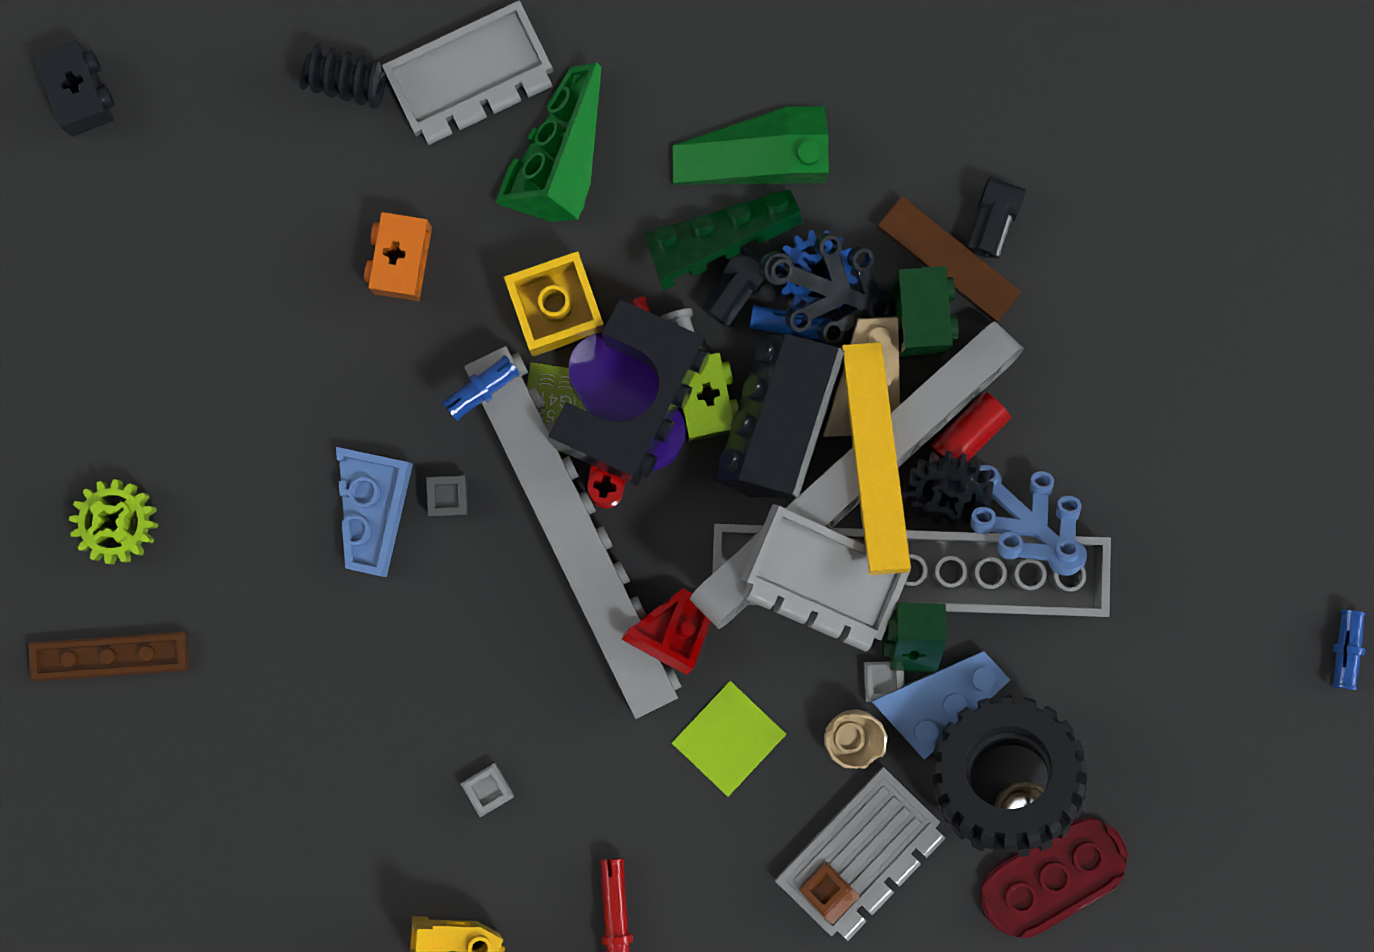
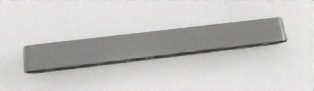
M992 322L891 413L898 468L1001 375L1022 353L1024 347L997 322ZM853 448L785 509L828 529H832L860 503ZM761 531L706 579L690 597L691 602L718 629L724 627L751 603V601L743 598V592L748 582L741 580V577Z

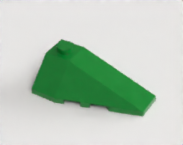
M597 62L569 68L547 104V110L550 114L538 129L533 128L527 139L532 143L521 161L514 158L509 166L496 199V203L500 206L550 222L579 219L591 185L602 67Z
M825 106L784 107L673 145V185L826 183L829 173L828 129Z

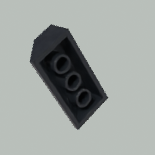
M789 334L761 336V340L754 351V361L749 376L743 385V395L737 413L731 422V432L725 450L719 459V468L715 480L750 498H799L845 351L838 347Z

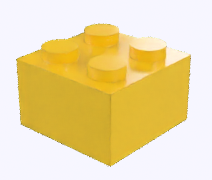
M578 251L504 277L529 351L533 357L603 332L605 327Z

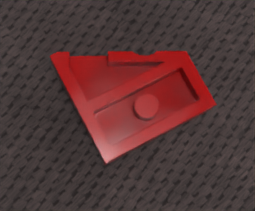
M683 588L636 625L629 628L623 634L621 640L688 675L694 669L711 621L691 602L690 597L693 593Z

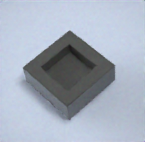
M467 476L426 477L428 517L469 515Z

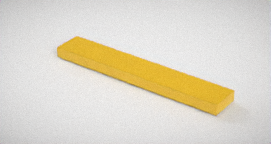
M882 342L842 345V350L845 351L842 361L868 574L907 573L910 571L911 565Z

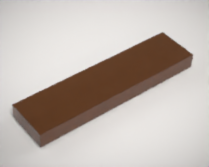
M903 196L877 226L881 232L925 267L946 266L947 277L954 278L955 291L993 322H998L1022 293Z
M188 632L28 643L30 682L190 670Z

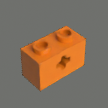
M381 212L380 223L374 222L371 232V245L375 246L373 260L367 261L364 273V281L369 283L368 288L374 295L420 302L432 226L427 219ZM399 248L405 257L398 258L396 265H394L389 255H396Z

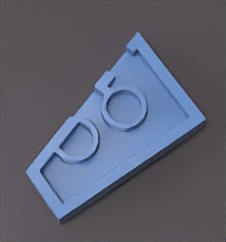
M336 447L337 461L340 462L341 475L339 494L342 496L344 513L342 532L345 568L387 577L413 464Z
M981 650L945 666L937 672L905 684L903 687L871 702L925 760L934 751L936 742L942 741V730L947 723L952 722L955 724L958 721V712L965 707H968L971 712L978 709L977 701L985 698L991 699L1010 679L985 651Z

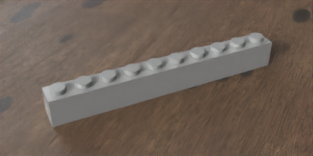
M505 346L465 365V370L469 377L474 373L478 376L499 361L502 356L506 355L510 359V363H513L520 373L519 377L514 378L492 394L493 399L490 402L486 403L483 401L482 405L635 719L678 699L675 690L682 686L671 666L665 669L660 660L621 640L623 634L633 625L640 622L641 619L645 618L647 614L638 596L630 599L624 584L630 582V579L621 561L613 564L607 552V549L613 547L604 526L596 529L590 517V514L596 512L588 493L584 491L579 494L573 482V479L579 477L570 457L567 456L562 459L558 449L553 448L548 438L554 424L552 421L547 424L544 423L539 410L545 408V405L536 387L528 390L522 376L527 374L528 371L519 352L511 355L509 349Z

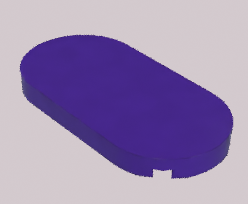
M602 333L593 334L583 339L571 353L568 366L569 381L587 412L605 420L622 422L642 415L653 404L659 389V378L654 370L647 364L606 346ZM678 408L672 418L675 424L666 443L660 441L654 453L657 456V461L653 471L664 468L672 463L681 451L685 439V423Z

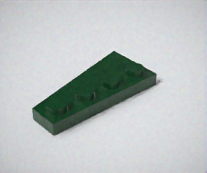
M791 189L783 192L771 193L766 197L750 202L735 204L730 208L710 214L698 215L693 219L677 224L662 226L656 230L644 233L664 291L675 286L674 279L689 272L693 277L707 270L706 263L721 256L728 260L740 254V250L745 244L751 241L761 244L803 222L800 209Z

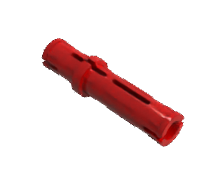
M613 858L599 860L605 935L601 937L602 945H606V952H630L629 943L633 942V934L628 932L624 858H615V860Z

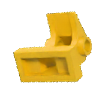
M412 916L410 952H505V947L502 946L503 938L500 933L478 921L429 920L428 917ZM482 941L480 946L472 947L475 942Z

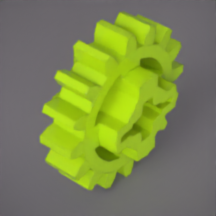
M113 479L110 488L106 482L99 481L97 482L98 492L84 489L83 493L87 500L85 502L74 501L73 505L80 512L79 515L69 516V521L78 523V529H75L70 534L71 537L83 539L77 547L80 551L92 549L90 559L99 561L104 555L105 564H115L118 555L121 562L128 563L131 562L130 552L136 555H143L145 553L141 546L142 542L153 543L154 539L147 533L149 529L158 528V523L149 521V516L157 512L156 507L144 505L150 497L147 493L142 492L135 495L138 488L137 485L129 483L124 488L121 480ZM121 496L127 500L113 506L106 498ZM93 513L92 526L90 527V519ZM111 515L119 516L115 521L118 526L117 529L109 528L113 523L110 519ZM138 517V525L135 532V518ZM114 538L122 546L107 548L101 544Z

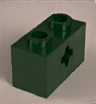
M897 602L894 617L890 618L887 625V633L884 632L883 656H890V670L937 672L947 642L946 604Z

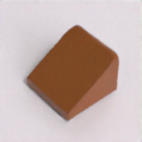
M827 862L799 889L804 897L830 923L836 922L859 898V894Z

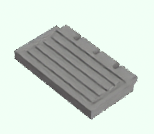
M520 0L382 65L416 136L423 134L428 145L453 134L447 123L452 119L455 120L459 130H462L487 118L482 107L486 103H489L493 113L496 114L521 102L516 89L522 86L528 98L553 87L547 75L553 72V68Z
M772 504L741 580L748 582L743 592L744 599L767 609H771L774 605V612L801 624L807 621L808 627L835 639L840 636L842 642L866 652L870 649L874 639L882 640L910 571L907 573L869 575L865 545L781 506Z
M882 766L774 880L830 936H833L838 931L849 941L867 922L857 910L863 906L873 915L894 893L884 881L890 877L900 887L921 865L911 853L917 848L927 858L946 838L936 829L940 821ZM826 862L859 894V898L834 923H830L799 891Z

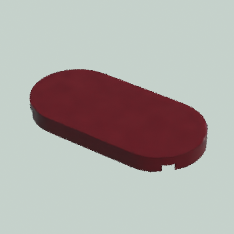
M1078 818L1077 821L1071 823L1070 831L1063 839L1056 837L1052 840V847L1042 852L1039 847L1031 849L1030 856L1018 857L1016 852L990 869L983 880L980 890L981 907L986 918L998 931L1009 936L1030 938L1043 933L1107 895L1121 883L1128 860L1125 842L1121 835L1105 822L1094 818Z

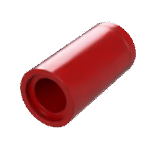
M983 391L929 445V448L939 458H944L946 451H950L952 457L956 459L962 453L967 454L966 462H968L1011 419V416L997 399Z

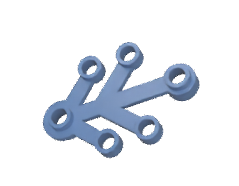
M991 465L980 466L979 471H990L989 481L994 482L992 499L999 503L1015 519L996 517L992 509L978 507L972 513L971 528L980 534L990 532L1003 533L999 537L997 551L1005 559L1020 557L1048 561L1050 568L1055 573L1064 576L1073 575L1085 565L1087 559L1085 547L1075 540L1076 520L1080 515L1081 502L1073 496H1063L1058 500L1056 516L1061 520L1058 536L1047 526L1049 496L1054 486V478L1051 474L1039 471L1031 476L1029 491L1032 494L1031 512L1001 484V475L995 467ZM1037 483H1042L1046 486H1040ZM1068 507L1073 509V511H1068L1064 508ZM978 519H986L988 522H981ZM1021 536L1035 537L1042 544L1023 543ZM1005 544H1012L1015 547H1007Z

